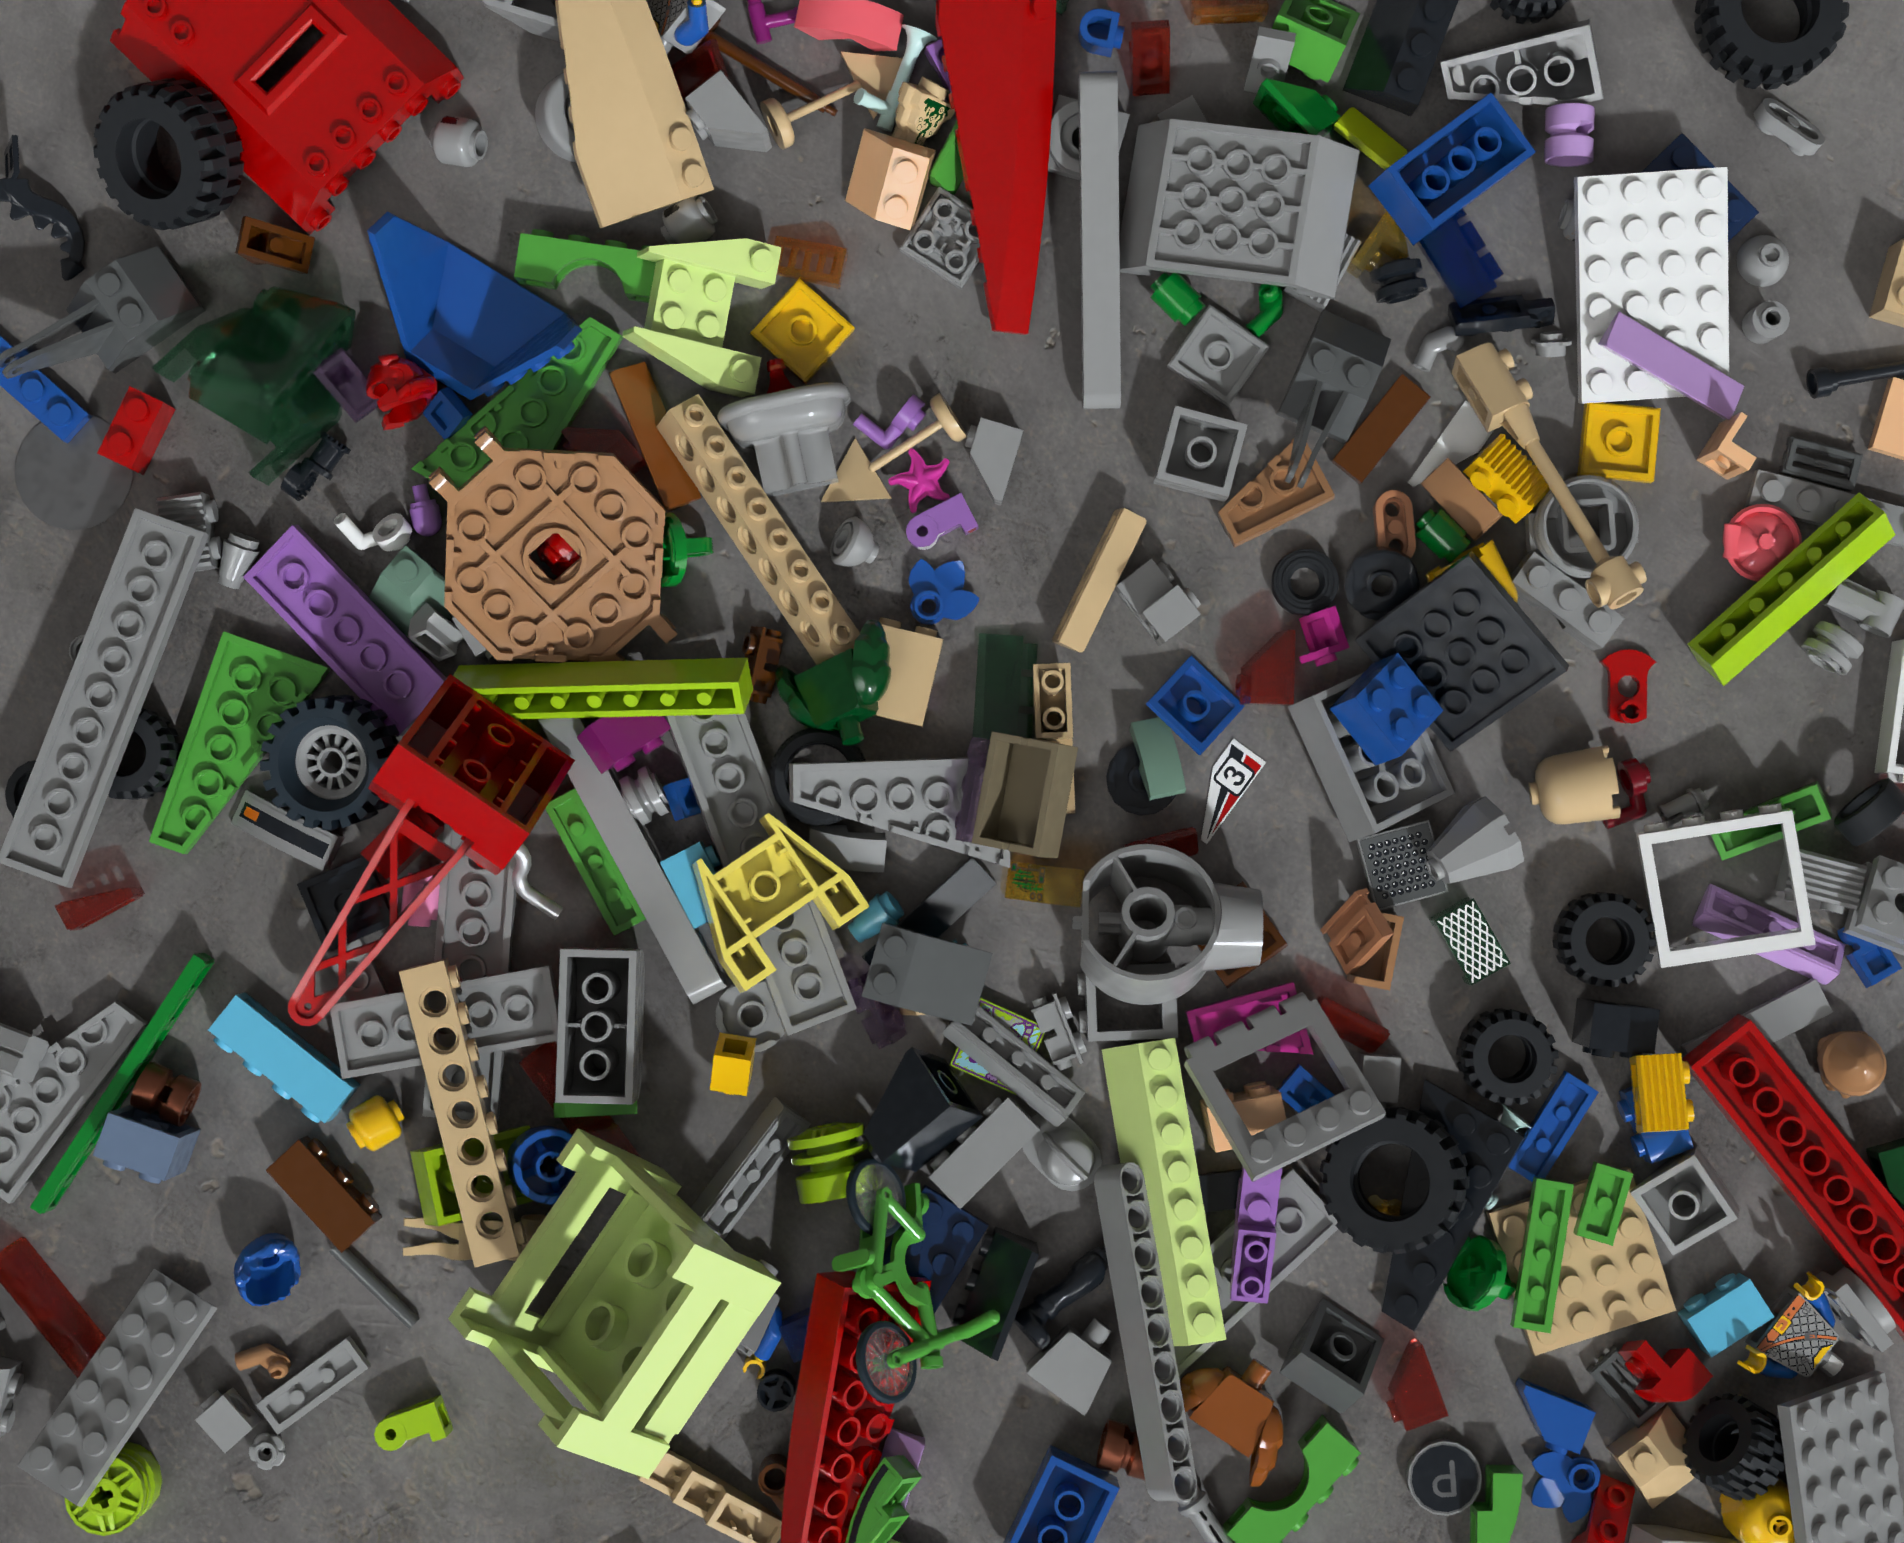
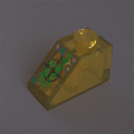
M1010 861L1005 898L1080 907L1084 870Z

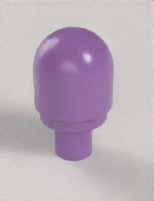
M427 484L412 486L415 503L410 504L411 509L409 512L413 528L422 536H433L442 526L439 504L436 503V499L430 500Z

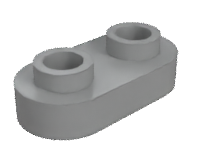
M1765 98L1754 111L1756 126L1763 133L1775 135L1784 141L1788 149L1798 156L1814 155L1825 141L1822 133L1814 125L1777 100Z

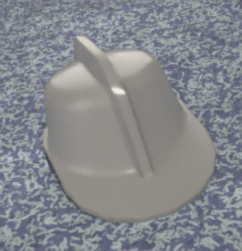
M1039 1113L1033 1116L1032 1119L1041 1128L1023 1146V1152L1029 1161L1052 1184L1061 1190L1077 1191L1085 1189L1092 1184L1095 1173L1102 1164L1100 1150L1094 1141L1069 1117L1056 1127Z

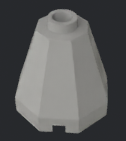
M1485 796L1473 800L1460 810L1428 849V861L1425 864L1430 875L1436 881L1442 880L1445 884L1505 871L1524 862L1521 841L1516 832L1508 835L1504 826L1510 822L1505 814Z

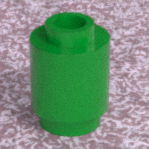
M1164 272L1150 287L1154 291L1150 298L1175 323L1179 321L1184 327L1205 307V304L1200 300L1201 295L1179 273L1169 275L1167 272Z
M1430 508L1415 523L1419 528L1415 535L1440 559L1444 557L1449 563L1456 559L1471 542L1465 536L1467 532L1442 508L1436 512Z

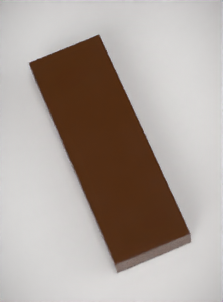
M1401 374L1331 462L1360 485L1431 396L1405 375Z

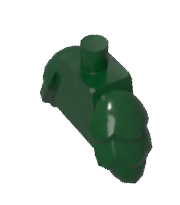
M867 620L861 629L860 635L855 640L854 649L850 648L798 675L789 668L779 665L775 672V679L779 696L788 706L789 714L796 721L809 728L823 729L831 732L838 731L843 745H853L861 742L864 736L860 722L877 713L878 701L886 693L891 680V668L889 666L890 646L887 642L884 628L880 621Z

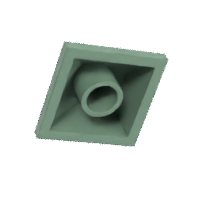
M407 545L401 549L380 574L369 596L370 600L407 638L410 619L426 602L449 621L454 617L444 607L445 575ZM409 639L422 653L424 652L421 647Z

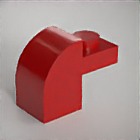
M1646 1340L1627 1341L1618 1351L1626 1361L1627 1369L1634 1376L1642 1379L1633 1391L1641 1398L1650 1402L1664 1403L1689 1400L1696 1396L1713 1377L1689 1348L1670 1349L1661 1358Z

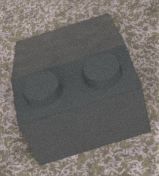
M884 922L881 926L862 997L972 1026L993 953Z

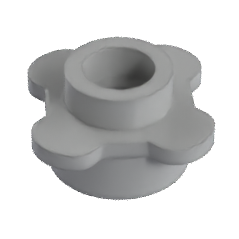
M1559 331L1540 332V338L1531 339V343L1536 346V356L1541 357L1565 356L1566 346L1572 345V341L1563 338V332Z

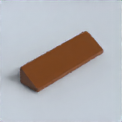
M646 362L609 372L665 509L670 512L701 499L700 491L656 428L667 412Z

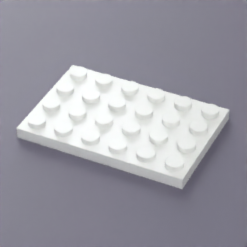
M1727 167L1574 177L1578 403L1686 397L1598 345L1617 312L1628 316L1729 377Z

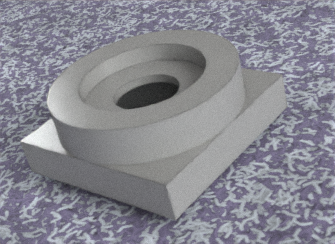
M1058 95L1051 122L1048 172L1079 180V149L1072 142V134L1079 128L1078 100ZM1118 111V154L1130 114Z
M1843 1267L1833 1276L1824 1271L1815 1276L1823 1282V1292L1827 1296L1829 1304L1839 1315L1838 1320L1852 1337L1880 1352H1884L1894 1344L1887 1335L1896 1328L1893 1318L1876 1295L1856 1274Z

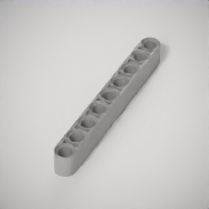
M1117 71L1079 72L1082 406L1083 409H1120Z
M584 718L538 719L550 743L575 760L567 774L691 1002L696 1004L726 988L727 984L699 930L697 928L694 929L646 832L639 820L635 819L628 809L620 791L622 788L614 773L609 769L601 774L577 739V736L588 727Z
M1134 1162L1103 1165L1095 1173L1094 1186L1146 1488L1150 1497L1156 1501H1189L1196 1493L1197 1477L1144 1175L1139 1165Z

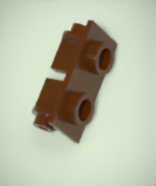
M751 626L750 632L744 637L742 652L745 654L744 658H748L753 685V697L752 695L750 697L752 702L766 704L767 698L772 697L775 672L764 670L765 663L778 665L783 644V640L780 639V631L771 629L766 631V627Z

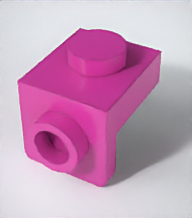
M1336 606L1299 618L1310 651L1309 654L1299 657L1301 664L1314 660L1316 667L1338 660L1336 653L1350 648Z

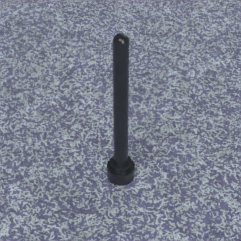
M1904 360L1835 372L1834 369L1829 370L1827 367L1810 369L1806 376L1807 389L1810 396L1816 399L1830 396L1840 386L1904 375Z

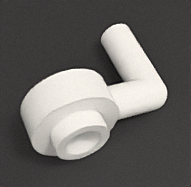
M345 513L337 515L334 519V524L359 550L379 545L384 551L400 550L407 545L412 533L411 525L398 513L386 516L375 526L373 531L365 534L361 532Z

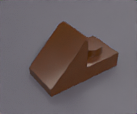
M243 216L235 253L256 265L269 264L299 274H308L315 237Z

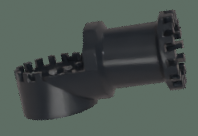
M324 431L320 435L322 438L321 442L310 458L305 457L302 463H296L288 471L281 483V490L297 501L304 499L302 495L305 497L308 495L305 491H311L310 488L314 486V482H316L319 474L331 481L333 478L332 471L343 455L349 454L351 451L344 444L339 443L338 440L335 439L334 441V438Z

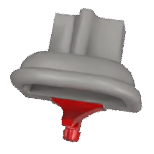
M772 359L767 362V370L770 372V384L767 394L728 404L722 407L717 415L722 428L730 432L732 438L739 446L745 449H755L763 490L768 498L839 482L829 433L839 429L843 424L846 415L845 406L851 402L849 389L842 383H819L795 388L784 374L786 367L783 359Z

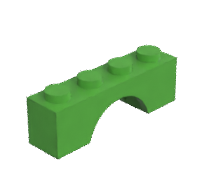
M533 229L531 234L520 233L514 278L519 284L556 290L565 276L573 270L584 266H599L612 271L620 278L624 292L629 300L649 303L656 262L637 258V252L649 247L648 245H643L641 250L628 249L626 243L615 240H605V245L590 243V238L580 235H568V240L553 238L554 233L539 229Z
M1323 1414L1298 1441L1304 1458V1471L1301 1481L1295 1490L1288 1496L1271 1502L1258 1501L1247 1497L1223 1524L1226 1534L1235 1543H1283L1282 1540L1291 1530L1296 1532L1305 1524L1309 1517L1307 1512L1315 1503L1321 1504L1331 1495L1334 1489L1333 1483L1341 1475L1347 1476L1357 1466L1359 1462L1357 1457L1361 1452Z

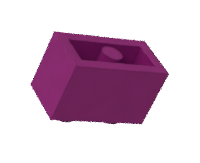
M664 716L602 717L585 728L577 736V739L601 774L613 767L619 772L636 761L633 755L643 750L645 755L664 744L661 737L671 727Z

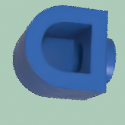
M1104 9L1088 11L1080 22L1078 38L1081 46L1089 53L1111 57L1113 48L1120 49L1125 27L1118 25L1120 13Z

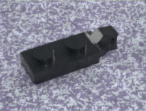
M1522 294L1451 302L1448 304V317L1454 328L1455 336H1475L1480 333L1511 332L1515 329L1540 328L1553 325L1556 308L1552 298L1524 300Z

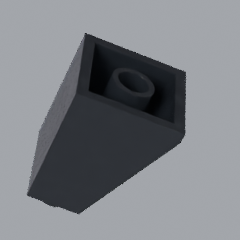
M911 1047L902 1058L864 1131V1135L871 1144L868 1146V1149L876 1161L881 1164L884 1163L917 1172L983 1116L944 1058Z

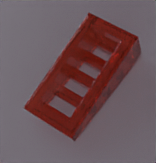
M126 887L60 902L55 905V908L67 930H82L138 900L145 893L141 887Z

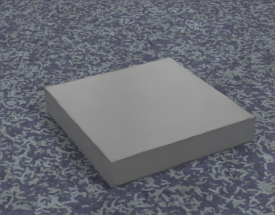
M1209 304L1168 363L1167 368L1227 409L1270 346Z

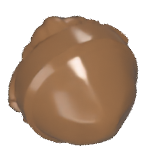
M1839 1031L1819 1039L1817 1062L1821 1080L1827 1090H1836L1840 1092L1842 1098L1848 1099L1850 1096L1869 1094L1880 1086L1886 1074V1057L1879 1044L1868 1036L1866 1032Z

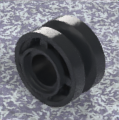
M1401 258L1384 263L1369 273L1371 282L1379 284L1381 287L1374 293L1376 302L1398 303L1417 297L1419 293L1427 290L1426 279L1419 278L1416 275L1423 269L1421 260L1419 258Z

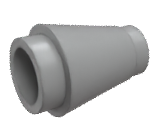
M230 532L228 539L223 541L219 584L233 589H240L241 583L244 581L243 576L250 570L260 553V550L257 549L259 540L239 532Z

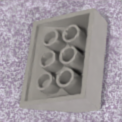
M1363 673L1288 706L1349 842L1375 834L1455 794L1426 730L1402 756L1375 766L1329 709Z

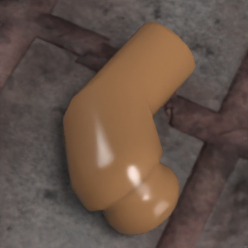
M268 1343L235 1353V1363L240 1371L261 1365L271 1373V1377L274 1379L284 1378L291 1366L288 1355Z

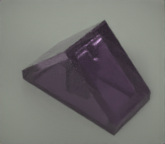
M342 347L311 369L355 423L378 408L377 401L379 399L370 398L366 394L368 376L355 358Z

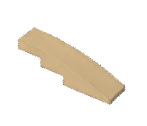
M669 1449L649 1479L637 1475L639 1481L670 1496L673 1503L704 1518L706 1525L741 1543H777L781 1538V1517L724 1480Z

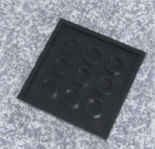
M1470 551L1384 615L1355 639L1374 663L1399 653L1444 710L1429 727L1450 752L1558 678L1569 667V664L1473 551Z

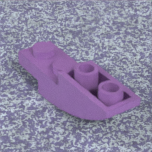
M1242 1166V1174L1238 1183L1234 1222L1230 1300L1268 1304L1276 1241L1275 1223L1282 1168L1252 1182Z

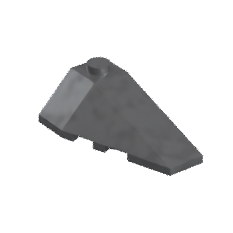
M1590 19L1552 28L1440 61L1448 99L1480 101L1489 93H1492L1498 102L1549 106L1563 103L1584 104L1604 99Z

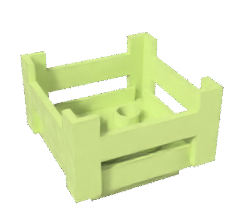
M577 1128L556 1159L562 1166L575 1171V1175L494 1294L491 1296L469 1287L448 1319L466 1340L488 1347L545 1415L538 1425L556 1447L649 1479L670 1448L669 1442L673 1436L679 1434L781 1282L760 1262L734 1251L676 1195L682 1186L663 1168ZM612 1188L625 1194L626 1196L546 1314L541 1316L527 1310L608 1189ZM538 1367L554 1372L588 1411L572 1407Z

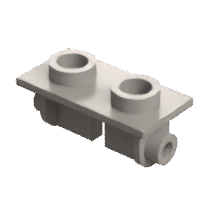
M1053 991L1054 1000L1048 1002L1046 996L1033 1000L1034 1008L1031 1009V1012L1034 1014L1041 1034L1055 1029L1057 1035L1045 1039L1044 1042L1051 1057L1052 1065H1057L1058 1070L1061 1071L1073 1066L1070 1060L1077 1057L1080 1064L1084 1063L1081 1054L1087 1052L1080 1032L1072 1033L1067 1019L1072 1018L1073 1014L1066 996L1058 998L1056 991Z

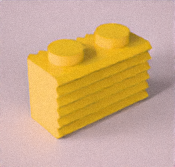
M1505 434L1498 435L1463 470L1470 478L1472 485L1476 489L1483 491L1497 505L1499 512L1509 517L1515 524L1527 515L1550 490L1540 471L1537 470V466L1532 465V461L1527 460V456L1522 455L1521 450L1516 449V445L1511 444V440L1506 439Z
M1671 1053L1630 1057L1637 1133L1688 1130V1122L1694 1121V1106L1691 1099H1686L1685 1084L1690 1083V1068L1687 1061H1682V1054Z

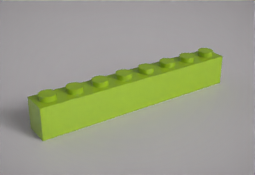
M748 658L459 665L453 675L515 719L744 714L753 692Z

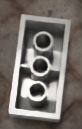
M580 947L560 949L555 1103L632 1105L638 1100L643 1058L645 990L643 949Z

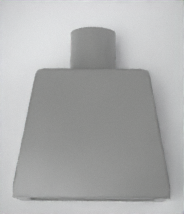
M1095 1317L1083 1334L1071 1325H1066L1050 1341V1346L1044 1352L1039 1351L1027 1363V1374L1085 1416L1112 1362L1110 1354L1101 1348L1112 1330Z

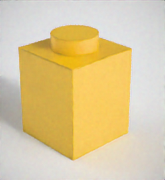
M719 1033L713 1057L711 1091L747 1096L753 1071L757 1038Z

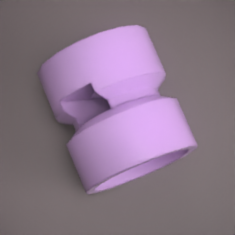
M1563 103L1547 107L1545 110V131L1550 134V137L1545 140L1544 162L1546 164L1558 167L1587 165L1594 161V139L1588 136L1594 130L1595 108L1593 106L1582 103Z

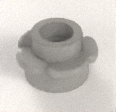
M259 1434L254 1438V1444L249 1447L250 1459L255 1461L256 1466L262 1470H270L273 1466H279L286 1456L283 1439L276 1434ZM265 1448L270 1449L271 1453L269 1455L264 1453Z

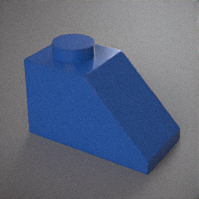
M1518 1377L1516 1387L1536 1432L1546 1441L1545 1447L1562 1455H1566L1568 1450L1580 1455L1596 1412L1585 1403Z

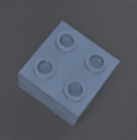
M129 1105L108 1112L93 1156L103 1159V1165L119 1171H125L126 1168L140 1172L138 1175L140 1179L159 1184L161 1180L166 1181L186 1171L201 1129L187 1124L178 1127L160 1119L159 1114H148Z

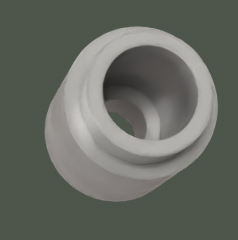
M1765 301L1747 312L1743 318L1742 330L1748 340L1756 344L1770 342L1787 330L1790 322L1788 310L1777 301Z

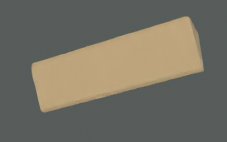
M1126 508L1114 510L1055 631L1052 642L1076 652H1083L1146 525L1147 520Z

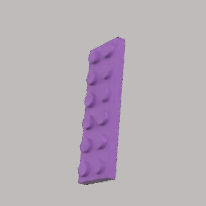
M292 525L243 576L360 699L373 703L370 707L372 711L382 709L388 715L383 722L387 726L396 725L399 734H396L397 737L403 736L446 680V677L299 525Z

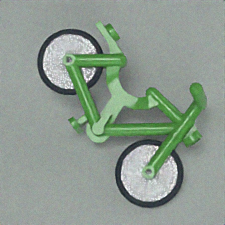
M871 1157L862 1159L854 1165L849 1173L846 1184L848 1207L853 1219L860 1227L859 1248L856 1251L835 1256L832 1260V1268L838 1272L856 1269L855 1279L852 1281L854 1292L859 1293L865 1299L873 1298L899 1325L897 1326L889 1321L871 1323L861 1333L856 1347V1366L864 1388L876 1400L886 1404H894L905 1399L911 1392L916 1380L917 1358H920L921 1369L944 1367L943 1357L940 1356V1350L944 1346L955 1341L971 1338L996 1325L1000 1321V1314L996 1310H989L965 1324L937 1330L929 1287L925 1282H919L914 1285L905 1265V1255L908 1246L925 1239L926 1233L923 1229L922 1215L929 1208L928 1196L921 1193L920 1183L908 1184L903 1188L899 1176L890 1165L881 1164ZM894 1234L890 1262L883 1265L885 1237ZM894 1281L896 1282L907 1303L918 1308L921 1326L883 1286ZM905 1332L914 1340L913 1342H910Z

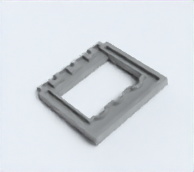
M1303 992L1278 1003L1282 1015L1272 1005L1247 1017L1246 1022L1250 1029L1249 1031L1244 1023L1239 1021L1215 1032L1214 1039L1217 1046L1207 1036L1184 1047L1188 1058L1184 1067L1252 1182L1384 1118L1386 1114L1383 1106L1318 1001L1314 999L1309 1002ZM1307 1027L1345 1091L1251 1136L1214 1071Z

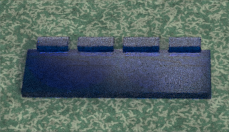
M1464 209L1460 210L1419 241L1460 308L1495 289L1497 285L1494 280L1504 274L1491 252L1481 258L1478 256L1477 252L1485 248L1486 244L1473 223L1469 221L1460 227L1457 221L1467 215Z

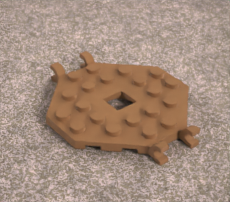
M484 426L474 435V442L491 460L459 488L440 466L429 475L430 480L428 483L447 501L444 607L496 660L535 659L538 662H566V660L589 662L627 661L617 652L647 625H650L666 644L677 635L675 625L664 614L660 613L665 508L614 453L504 448L494 434ZM558 533L580 558L553 581L529 554L552 534Z

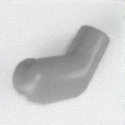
M1446 326L1427 334L1423 339L1413 366L1422 371L1430 372L1437 353L1447 349L1450 351L1459 350L1464 344V336H1455L1452 326Z

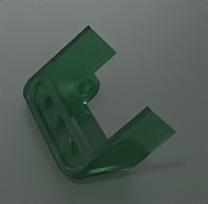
M240 308L193 329L152 368L156 373L174 383L197 361L213 363L221 359L228 351L278 404L268 413L264 420V432L276 448L248 472L254 479L269 486L321 438L320 435L323 431L328 432L340 420L342 404L339 398L260 313L251 308Z

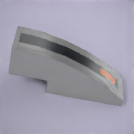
M250 790L245 791L231 824L322 871L330 870L345 836L332 830H322V826L313 829L303 826L305 818L292 821L285 816L290 809L286 807L277 808L271 800Z

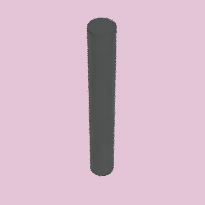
M334 1246L329 1251L409 1329L420 1319L349 1249L341 1253Z

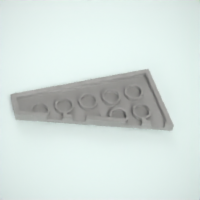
M987 757L789 763L791 802L1010 868V851L972 843Z
M116 1001L79 1026L71 1034L50 1046L43 1060L39 1062L40 1067L33 1082L26 1083L17 1079L13 1086L0 1081V1197L7 1203H13L149 1024L122 1002Z

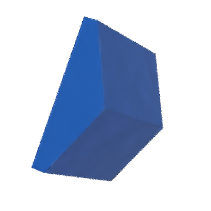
M1192 655L1146 703L1199 756L1245 707Z

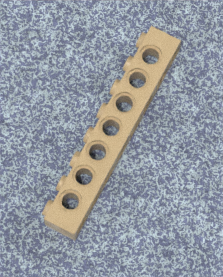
M697 394L669 409L656 428L816 665L850 648L854 649L855 640L860 635V632L700 395Z
M448 958L399 971L474 1268L520 1256L522 1244L527 1243L526 1234L522 1222H515L512 1208L517 1207V1199L513 1186H506L503 1171L508 1170L507 1160L503 1148H496L493 1135L499 1133L494 1112L487 1113L484 1098L489 1097L488 1085L485 1076H478L474 1061L480 1060L479 1050L475 1038L469 1039L465 1025L470 1023V1016L466 1002L459 1003L456 988L461 987V981L457 966H450ZM430 991H440L445 995L446 1006L443 1010L436 1011L429 1007L427 996ZM446 1027L455 1033L456 1042L454 1046L444 1047L438 1043L436 1034L439 1028ZM452 1064L461 1066L465 1071L464 1082L459 1084L450 1082L446 1077L447 1066ZM461 1101L469 1102L475 1110L474 1118L470 1120L460 1119L455 1112L456 1103ZM470 1138L480 1140L484 1145V1154L478 1157L470 1156L465 1151V1141ZM479 1175L490 1177L494 1184L493 1190L489 1193L479 1192L474 1186V1178ZM488 1212L498 1213L503 1219V1226L496 1230L489 1229L483 1222V1215Z

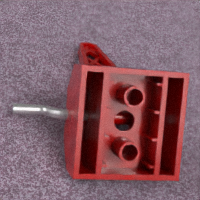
M449 674L399 741L368 787L382 801L393 805L400 811L292 994L288 1003V1013L291 1019L302 1026H312L321 1021L464 854L471 858L479 867L487 869L494 875H498L511 858L515 856L516 866L512 873V884L516 892L527 902L556 920L563 907L528 883L527 875L532 863L531 855L523 842L533 830L575 760ZM419 805L422 810L433 814L449 825L457 834L462 835L460 838L462 841L456 849H453L406 817L412 806L416 808ZM398 831L443 861V863L398 879ZM390 845V882L362 892ZM432 876L398 916V888ZM390 891V927L379 940L347 951V917L356 903ZM338 934V955L322 960ZM367 953L347 976V960ZM338 964V987L315 996V972ZM305 1003H310L311 1008H307Z

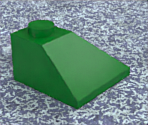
M1268 78L1261 83L1253 101V104L1279 131L1324 137L1340 119L1336 104L1327 95L1320 96L1314 89Z

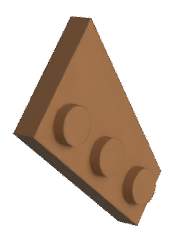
M1294 439L1279 455H1276L1267 464L1265 469L1252 481H1249L1218 512V518L1234 548L1334 499L1335 494L1316 459L1302 489L1296 487L1299 477L1312 453L1307 443L1290 484L1284 480L1289 467Z

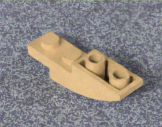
M1070 663L1033 664L1034 739L1073 746ZM1074 773L1066 814H1075Z

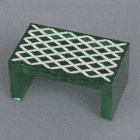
M1466 897L1429 918L1432 926L1438 927L1464 973L1462 979L1465 984L1474 985L1511 964L1474 898Z

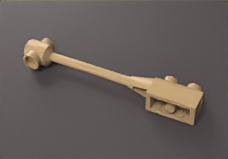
M1484 343L1457 355L1452 375L1487 433L1503 426L1523 449L1527 450L1595 561L1596 566L1590 575L1591 578L1585 582L1586 591L1592 603L1598 608L1608 605L1610 609H1617L1636 599L1644 591L1641 584L1647 581L1642 565L1637 561L1628 564L1624 556H1609L1539 442L1540 437L1529 409L1530 403L1528 402L1529 399H1532L1533 392L1525 378L1515 381L1510 373V370L1514 369V360L1510 352L1506 348L1497 351L1492 343Z

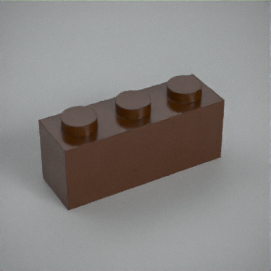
M307 1135L298 1139L266 1171L342 1253L382 1218L378 1212L379 1205L369 1194L365 1192L361 1194L352 1184L354 1178L343 1166L338 1165L336 1167L327 1157L329 1154L328 1149L321 1141L316 1138L311 1140Z

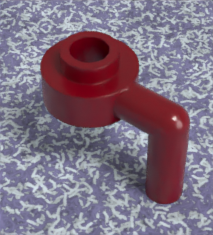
M1634 757L1617 764L1618 776L1624 791L1629 796L1630 806L1621 809L1620 818L1602 820L1606 829L1641 818L1647 813L1644 793L1647 792V784L1651 782V776L1644 762L1639 763Z

